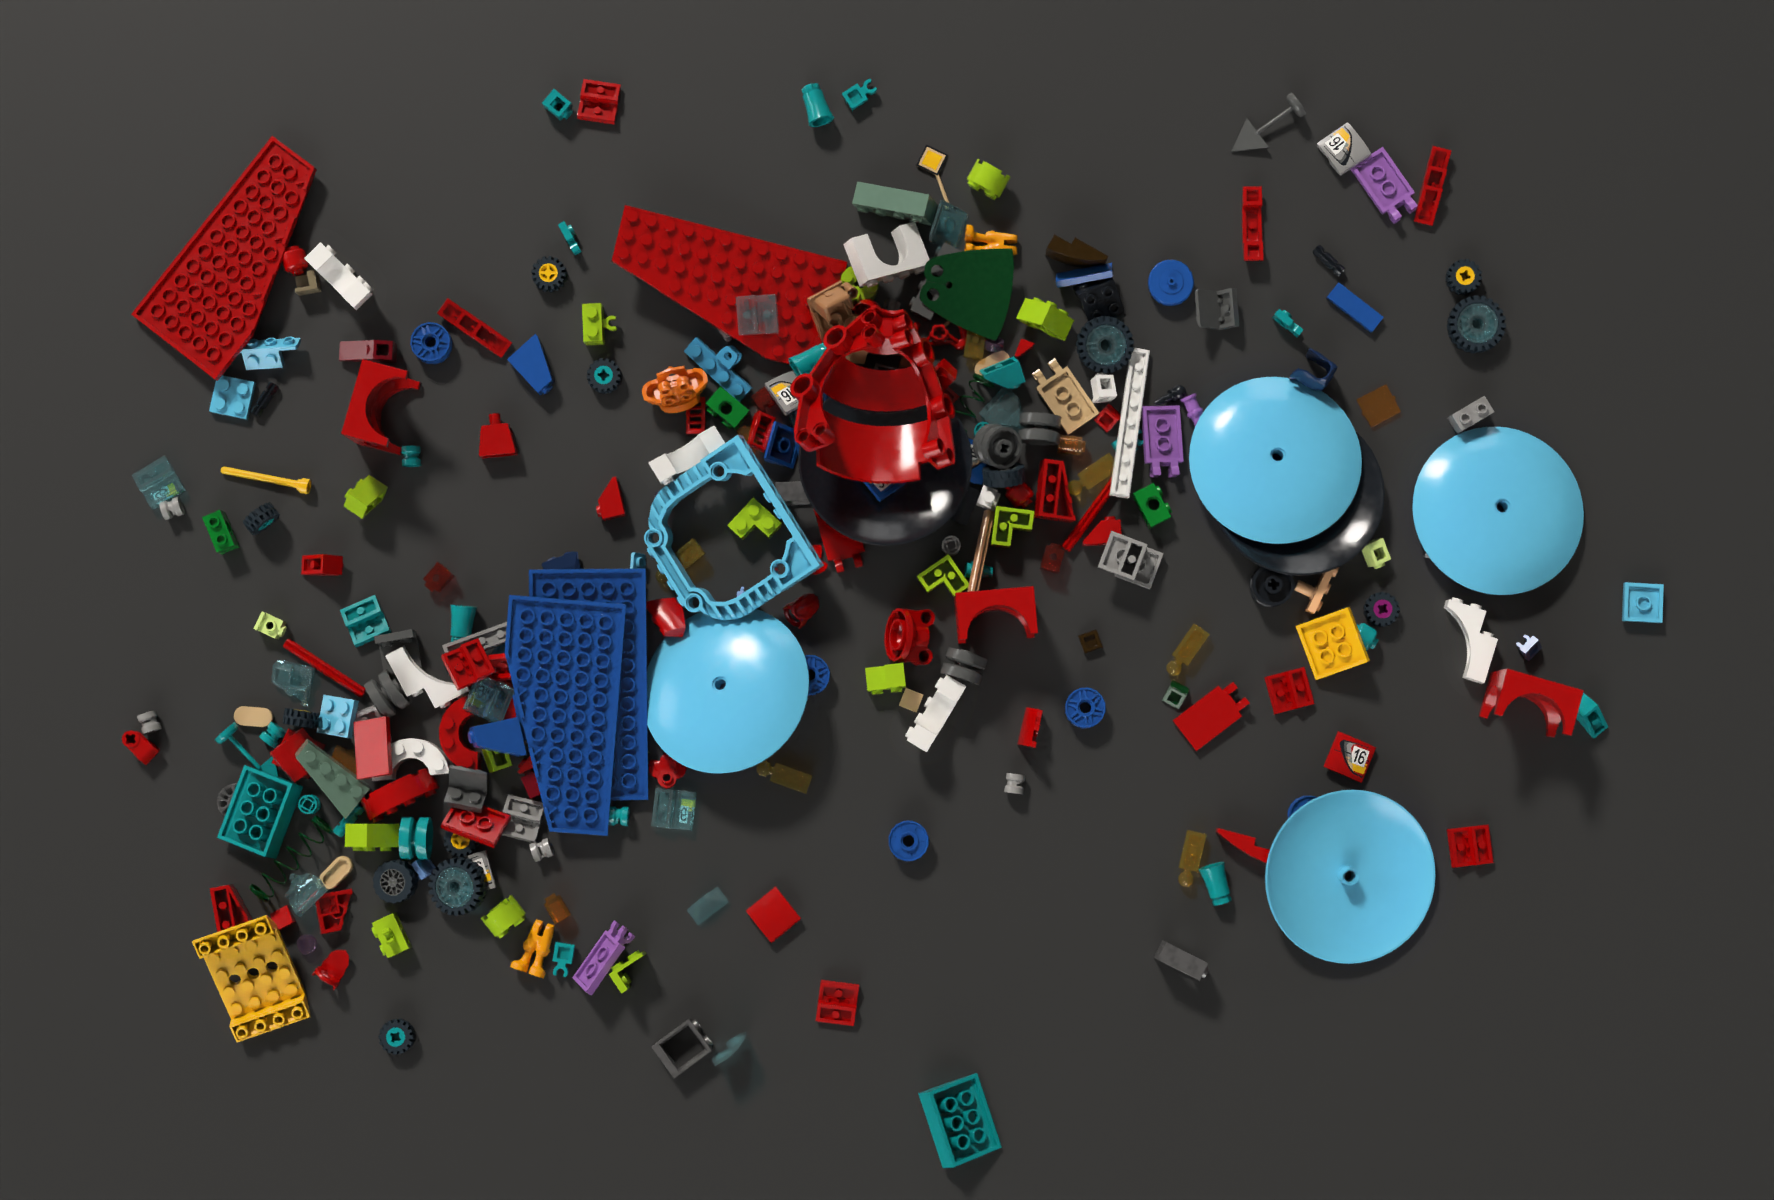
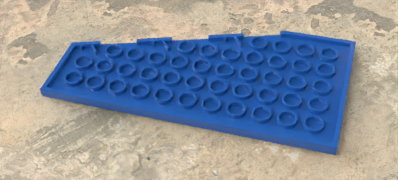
M646 568L529 569V596L626 604L611 800H648Z
M509 595L505 657L549 832L608 836L626 604Z

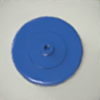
M1164 260L1158 263L1151 270L1148 277V290L1155 301L1166 306H1176L1186 301L1194 287V277L1187 265L1178 260Z

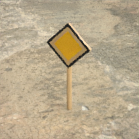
M926 145L916 166L936 176L945 204L949 208L950 203L939 176V172L948 154Z

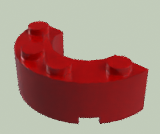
M467 695L455 701L444 713L439 727V740L445 755L455 765L481 770V752L468 748L462 736L463 726L467 720L474 715L481 714V709H473L466 705L477 708L467 702L470 696Z
M427 767L418 770L416 774H408L369 794V797H363L360 802L369 821L377 823L384 819L383 815H390L398 811V806L402 804L408 806L416 802V798L424 795L428 798L436 794L435 790L440 787L434 775L429 774Z

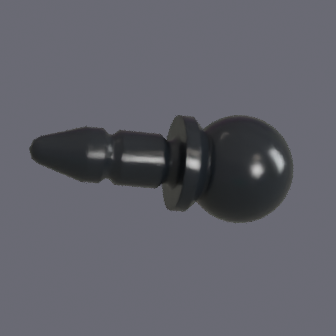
M1182 385L1174 386L1173 389L1167 391L1166 395L1159 397L1154 404L1162 405L1169 401L1176 402V400L1185 398L1187 393L1185 387Z

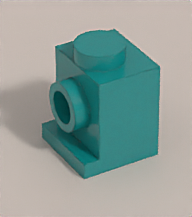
M555 89L542 102L544 108L560 121L563 118L568 119L573 112L572 103ZM562 105L563 107L558 111L557 106Z

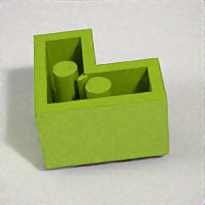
M1035 297L1033 300L1025 298L1016 317L1017 320L1026 326L1040 329L1050 337L1064 341L1074 322L1068 316L1069 313L1067 311L1057 308V304L1051 301L1045 303Z
M753 497L727 526L742 540L755 527L770 539L781 528L782 523Z
M996 506L991 546L1010 549L1012 530L1031 532L1034 511Z
M949 554L917 575L918 581L927 594L944 583L952 596L955 597V593L964 592L968 589L969 585Z
M903 663L865 668L867 691H872V695L883 694V690L891 689V693L902 692V688H906Z
M345 824V847H353L352 851H375V847H380V851H392V847H399L400 824Z

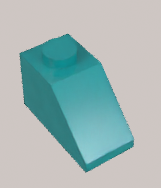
M1014 356L979 370L986 380L1007 389L1018 388L1022 383L1026 382L1020 362Z
M1583 693L1576 719L1594 739L1607 729L1608 725L1598 704Z

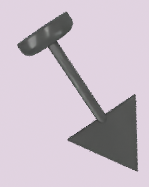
M1292 92L1288 94L1286 100L1290 107L1257 131L1247 118L1231 152L1269 148L1259 135L1291 111H1294L1298 117L1306 115L1305 109Z

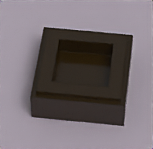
M1097 629L1078 635L1084 654L1103 648Z

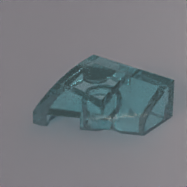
M278 660L273 664L271 682L277 687L283 688L289 696L294 695L302 701L301 705L307 706L312 691L315 668Z

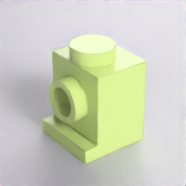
M1383 538L1369 541L1362 550L1368 567L1378 569L1385 566L1386 561L1391 560Z
M262 611L253 629L279 640V637H282L286 632L287 627L285 625L287 622ZM270 622L273 623L272 629H268V625Z

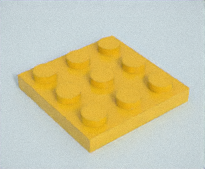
M1350 607L1296 626L1315 680L1370 661Z

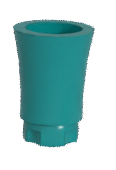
M811 83L804 86L801 90L809 126L820 127L830 123L834 116L828 107L819 84Z
M823 342L818 346L815 345L798 355L788 358L789 364L796 376L805 373L810 374L827 349Z
M450 605L451 642L472 635L477 607Z
M1217 862L1199 868L1198 870L1205 882L1213 905H1222L1231 901L1225 862Z

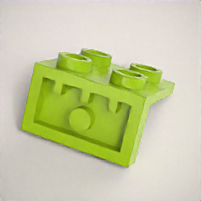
M637 950L627 957L629 961L626 963L621 961L611 967L612 972L609 973V976L621 994L631 988L630 983L632 982L627 973L623 974L621 970L646 955L645 950L641 953Z

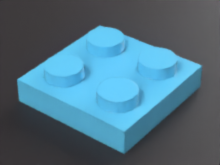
M222 375L215 382L209 412L248 420L256 383Z
M1623 583L1622 621L1663 623L1664 584Z
M323 695L317 733L352 739L359 701Z

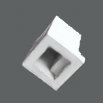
M1097 373L1090 380L1093 403H1107L1117 397L1113 374Z
M983 485L976 505L994 511L1001 494L997 493L998 490Z

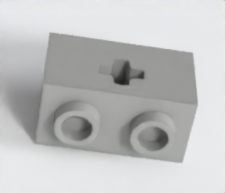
M1483 396L1452 414L1447 419L1455 432L1459 434L1494 413V410L1486 397Z

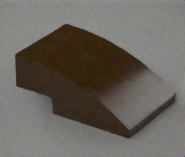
M1055 234L1045 253L1046 256L1061 263L1083 268L1106 264L1108 259L1107 255L1076 237L1072 243H1069Z

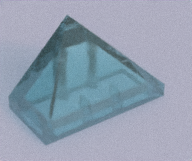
M717 886L688 908L687 911L697 925H699L729 901Z

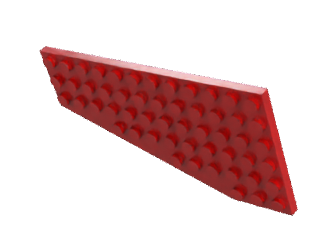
M272 136L131 315L218 381L254 335L281 265L283 254L287 249L317 169Z
M628 205L624 206L611 261L654 287L682 307L703 318L728 336L757 352L763 358L790 365L788 358L822 343L811 315L807 298L840 281L847 266L846 261Z

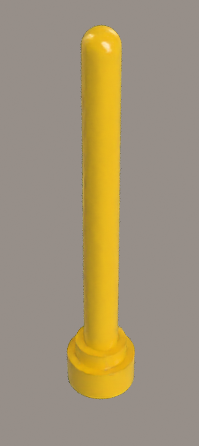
M230 467L221 468V473L293 487L304 494H309L311 490V479L302 478L297 481Z

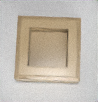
M905 688L899 706L917 713L923 694Z

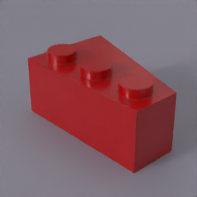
M1051 459L1040 461L1034 518L1070 523L1076 521L1072 508V499L1069 494L1064 461Z
M234 884L210 888L217 932L253 920Z

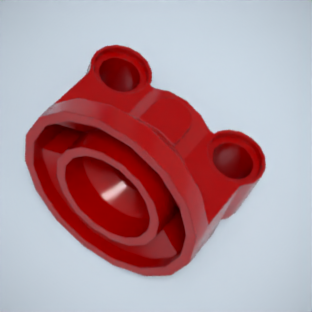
M897 608L892 611L888 618L884 635L886 654L891 661L911 662L916 666L927 665L932 661L933 654L927 648L930 638L929 626L935 621V615L931 610L916 611ZM922 614H923L924 617H925L924 622L922 621V618H921V617H922ZM920 653L922 654V660L919 658Z

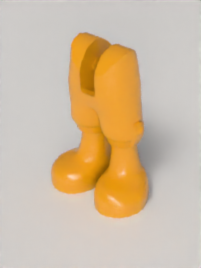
M966 224L964 251L1012 249L1013 255H1017L1016 246L1004 244L1017 243L1018 235L1000 233L993 230L980 234L975 232L972 225ZM984 242V243H986V244H988V245H985V246H976V245H973L972 243Z
M536 919L527 939L523 942V949L525 950L523 956L519 960L512 961L510 967L544 979L543 960L551 952L550 945L555 925L548 923L543 936H539L543 921ZM534 951H536L534 963L529 969L531 957Z

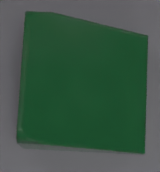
M1172 680L1162 701L1179 709L1188 694L1189 688Z

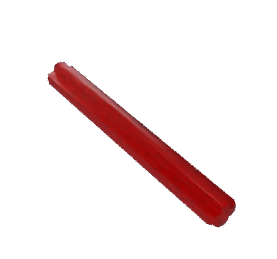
M1111 479L1063 543L1062 547L1066 551L1070 552L1110 498Z
M291 639L285 641L283 647L358 697L364 696L366 690L363 686Z

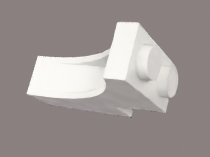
M1452 597V600L1445 601L1444 609L1459 623L1466 640L1467 660L1462 678L1479 684L1485 683L1498 639L1494 638L1492 633L1482 631V634L1480 633L1486 611L1481 609L1482 606L1473 603L1469 606L1463 604V600Z
M405 645L385 656L406 696L408 697L412 694L413 697H416L423 693L422 689L424 688L435 708L440 706L443 709L449 706L452 699L456 697L460 699L467 696V692L471 689L470 686L457 690L454 683L442 681L427 674L414 662Z

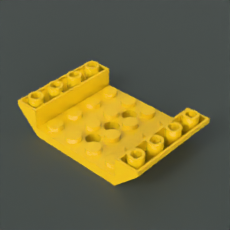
M268 915L192 941L199 959L204 958L231 1018L229 1027L237 1043L311 1016L305 989L276 923ZM275 962L278 967L270 969L267 967V963ZM255 968L259 971V974L253 976L249 974L248 970ZM238 975L241 980L233 982L230 976Z

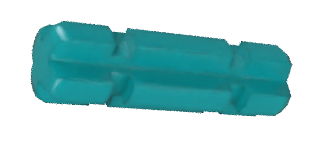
M357 804L346 819L343 817L339 822L340 825H337L333 832L337 836L342 837L345 834V824H353L358 819L357 816L364 812V808Z

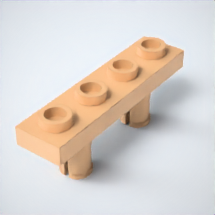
M1339 567L1322 573L1315 587L1300 580L1297 582L1294 590L1308 596L1310 599L1305 612L1314 614L1316 611L1319 612L1323 601H1321L1323 594L1327 595L1331 587L1329 581L1331 577L1336 576Z

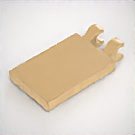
M1054 358L1048 365L1055 375L1046 380L1040 369L1032 375L1039 383V386L1035 389L1054 415L1061 417V427L1069 435L1098 415L1099 412L1067 366L1062 369Z

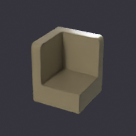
M315 270L307 271V275L295 278L297 285L295 293L297 295L321 292L319 275Z

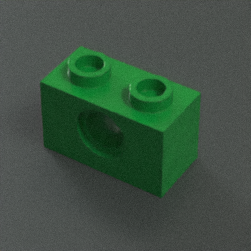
M721 386L705 403L708 407L707 411L712 416L716 417L718 415L723 419L721 423L729 430L731 428L737 430L750 414V411ZM726 405L732 407V411L729 414L722 413V408Z
M1154 483L1132 494L1149 529L1170 519V513H1172L1169 504L1164 503L1161 498L1163 493L1160 487L1155 486ZM1151 500L1156 501L1158 509H1150L1148 502Z
M218 510L202 517L217 553L224 554L240 547L226 512Z

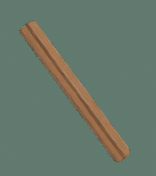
M990 509L983 512L967 592L979 591L995 515L994 511Z

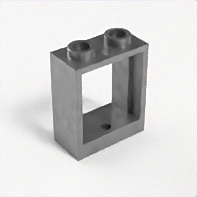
M801 481L775 482V487L786 505L810 504Z
M1163 940L1154 956L1157 960L1199 981L1201 977L1205 978L1209 971L1207 962Z
M689 1018L652 1046V1049L673 1078L680 1075L713 1050L711 1047L713 1042L707 1035L703 1036L700 1031L702 1027L696 1019L692 1020ZM689 1025L705 1049L679 1068L662 1044Z

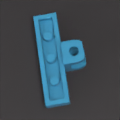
M695 337L684 350L694 362L739 402H742L753 389L733 370L743 356L735 346H725L716 354L702 340Z

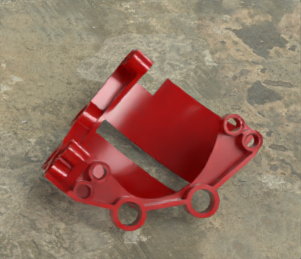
M875 305L866 309L847 327L836 325L830 328L823 338L824 346L827 349L810 374L805 373L797 376L790 387L791 394L799 401L794 426L795 441L806 452L816 450V466L831 474L850 480L892 484L921 480L920 464L930 462L937 470L955 464V447L951 419L955 417V408L951 398L943 392L934 368L935 355L933 348L926 338H921L908 313L904 309L896 311L885 310ZM861 350L880 355L900 353L912 366L896 370H875L856 365L845 357ZM824 392L842 404L870 411H901L926 405L928 420L900 426L858 424L841 419L823 410L822 395Z

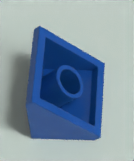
M774 421L764 454L766 462L791 469L794 468L798 454L794 441V428Z

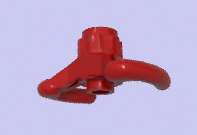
M914 322V326L919 331L920 323ZM934 325L926 339L928 341L931 340V346L951 345L955 349L961 350L966 347L967 330L958 326L960 331V339L958 340L949 334L945 325Z

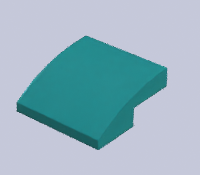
M376 595L340 610L345 626L348 628L356 648L375 640L374 636L391 633Z

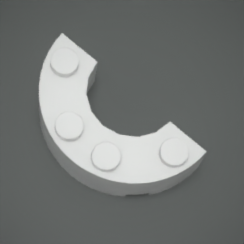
M320 242L304 259L354 309L358 310L373 295L371 292L374 289L360 275L356 278L353 275L355 270L348 264L344 266L334 256L336 252L329 245L325 247Z
M712 426L698 434L683 447L669 454L664 453L648 462L660 484L666 486L701 462V459L725 444L716 427Z
M947 674L944 679L940 677L935 685L937 688L933 698L929 696L924 704L926 710L923 714H918L914 721L916 726L914 728L910 727L905 735L908 738V742L926 753L966 688L965 685Z
M414 738L402 739L391 744L393 774L372 778V781L396 779V772L399 766L412 758L422 761L428 767L430 775L449 774L451 763L444 751L429 741Z

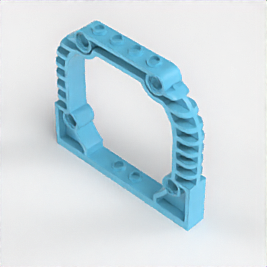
M743 435L735 436L701 459V462L681 474L658 492L651 504L648 518L650 529L644 535V541L648 547L647 552L652 558L656 559L658 570L667 577V584L671 590H675L677 593V600L682 607L685 606L690 612H702L709 617L719 620H734L750 614L784 590H788L824 566ZM720 466L724 468V474L721 477L717 473ZM732 473L752 476L754 474L765 491L763 493L765 499L773 504L775 515L779 519L782 518L793 537L786 541V548L782 559H777L771 563V574L734 599L726 602L715 601L708 590L695 587L671 548L673 533L667 521L672 509L682 499L710 480L727 481L731 478ZM655 533L659 535V541L657 543L653 541V535ZM780 564L785 566L783 574H780L778 571ZM694 598H698L699 600V606L697 608L693 606Z

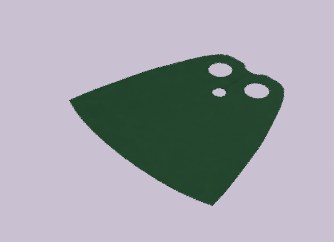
M1012 249L968 250L930 259L927 261L924 269L926 283L922 286L920 292L922 303L953 324L996 341L1003 327L1011 298L1014 274ZM934 265H940L943 268V274L940 277L932 275L931 269ZM947 282L952 283V287L950 289L946 288L945 284ZM934 288L938 290L939 297L937 300L931 301L928 299L927 292L929 289Z

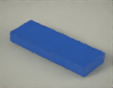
M1112 263L1056 273V286L1060 288L1113 277Z
M1339 282L1326 297L1370 333L1373 332L1384 318Z

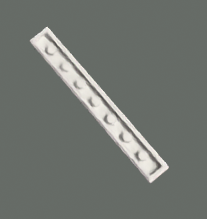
M1134 348L1132 356L1128 360L1109 494L1110 496L1127 499L1130 497L1150 350Z

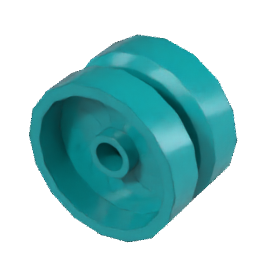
M402 817L399 828L400 858L412 859L416 853L418 859H430L433 847L432 818L420 817L416 822L414 817Z

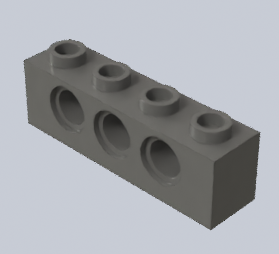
M944 242L942 247L938 246L934 256L938 257L961 252V250ZM934 265L931 273L935 277H940L943 274V269L939 265ZM925 279V281H920L917 288L919 293L917 297H912L908 307H911V314L931 323L935 312L926 307L920 299L921 288L926 283ZM947 282L945 284L946 288L949 287L951 282ZM932 288L928 290L927 295H930L932 301H935L939 297V292L937 289Z

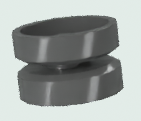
M1038 412L1020 413L1019 425L1025 427L1018 431L1022 443L1044 446L1059 445L1060 434L1053 430L1061 427L1060 416Z
M987 424L977 431L973 439V451L975 457L980 462L998 469H1007L1019 460L1022 453V441L1020 435L1009 427L999 424Z
M948 647L945 657L956 664L943 663L940 673L980 686L983 676L981 673L973 671V668L984 670L988 659L967 650Z
M387 669L378 675L379 682L371 679L364 684L367 694L383 716L391 718L397 714L395 705L400 709H404L411 704L399 681Z

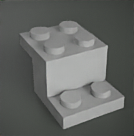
M1111 531L1098 568L1114 573V576L1150 590L1164 553L1148 548V544Z

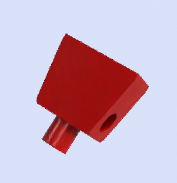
M500 413L489 414L490 425L481 426L479 457L485 459L518 455L511 426L508 423H501Z

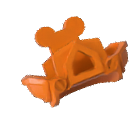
M669 366L666 370L656 374L657 379L649 381L643 386L642 395L644 401L659 406L665 413L683 412L699 403L700 394L707 386L708 377L705 371L700 368L686 370L685 366Z

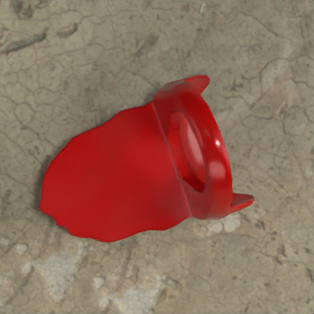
M809 593L796 598L793 602L787 603L783 607L787 621L799 627L798 629L805 626L807 620L812 618L813 614L818 611L819 599L815 594ZM789 610H791V613L796 617V619L800 620V622H797L791 618Z
M338 949L331 952L322 965L315 969L312 976L317 975L322 981L332 985L333 990H335L349 965L347 951Z

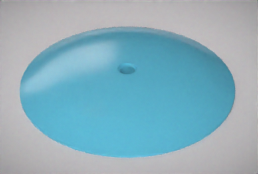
M1261 377L1232 386L1209 404L1200 416L1191 438L1189 466L1191 478L1200 500L1211 515L1223 526L1253 541L1287 544L1309 539L1320 534L1344 514L1351 504L1360 482L1362 457L1359 440L1351 421L1341 407L1327 394L1320 390L1308 388L1297 380L1285 377ZM1278 454L1281 457V460H1274L1272 455Z
M1482 427L1468 430L1452 437L1437 448L1422 467L1414 488L1413 520L1416 533L1424 551L1446 576L1456 583L1477 592L1492 595H1513L1542 586L1553 579L1568 564L1581 538L1584 520L1583 501L1572 471L1560 455L1549 445L1520 430L1507 427ZM1497 505H1501L1504 508V512L1498 511Z
M756 609L750 614L734 620H719L699 612L685 620L686 629L683 637H665L651 658L647 668V725L661 749L675 761L688 768L715 774L741 771L753 767L772 756L788 741L797 728L808 700L809 672L807 661L799 642L792 632L781 621L764 611ZM723 683H726V686L722 690H719L720 686Z
M1364 790L1330 792L1301 806L1287 819L1278 831L1271 845L1265 870V889L1269 907L1275 921L1284 934L1296 946L1312 956L1325 961L1343 964L1371 961L1401 946L1411 937L1423 921L1431 904L1435 888L1434 856L1429 840L1420 824L1397 802L1383 795ZM1351 871V877L1345 880L1346 872Z

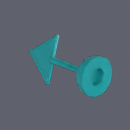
M235 722L215 738L218 744H222L229 739L256 769L278 776L276 765L272 763V756L260 766L232 736L238 730V725Z

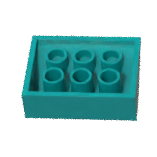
M244 765L217 838L261 856L276 859L303 786Z
M977 1073L918 1093L942 1168H954L1002 1148Z

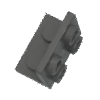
M411 629L374 636L375 644H378L380 648L383 671L387 669L394 674L385 656L404 645L414 662L422 668L415 630Z
M450 765L449 787L444 799V806L482 813L488 793V773L478 769L474 770Z

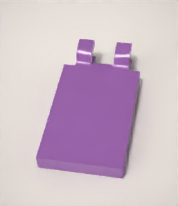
M1383 147L1351 168V171L1380 213L1383 215L1387 212L1393 224L1400 221L1402 217L1397 210L1399 207L1404 205L1409 214L1418 207L1411 197L1415 194L1414 190Z
M1180 405L1142 406L1145 464H1150L1149 476L1150 478H1158L1161 475L1160 466H1169L1168 478L1177 477L1176 475H1180L1178 463L1184 462Z
M615 920L612 922L609 931H604L572 977L591 996L625 949L624 944L630 943L635 938L630 932L624 937L628 929L622 925L617 930L620 924Z

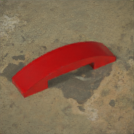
M1243 186L1242 245L1244 261L1264 260L1261 214L1262 186Z

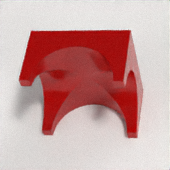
M362 359L341 434L356 444L401 456V447L391 443L390 439L386 438L383 433L381 412L391 396L402 390H419L421 382L407 378L409 372L406 370Z
M1034 586L955 593L954 603L958 644H966L970 624L979 615L988 611H1004L1016 617L1024 627L1027 638H1035L1034 634H1038Z
M1511 669L1490 672L1479 717L1487 719L1494 707V715L1503 716L1505 709L1514 699L1523 697L1534 702L1541 709L1546 720L1545 736L1555 738L1561 719L1563 724L1562 734L1572 736L1584 690Z

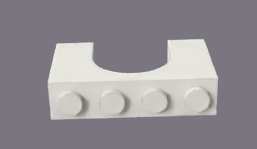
M915 222L900 225L891 232L899 253L898 264L894 266L883 263L876 256L868 234L853 237L843 244L859 287L867 285L869 288L881 281L888 283L896 277L903 279L910 276L911 273L918 275L924 272L925 265L930 259Z

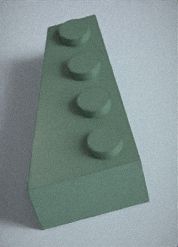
M857 182L852 204L859 212H874L879 216H891L896 219L933 226L938 206L929 194Z
M306 739L295 753L296 759L345 819L370 790L369 784L363 780H358L357 775L309 739Z

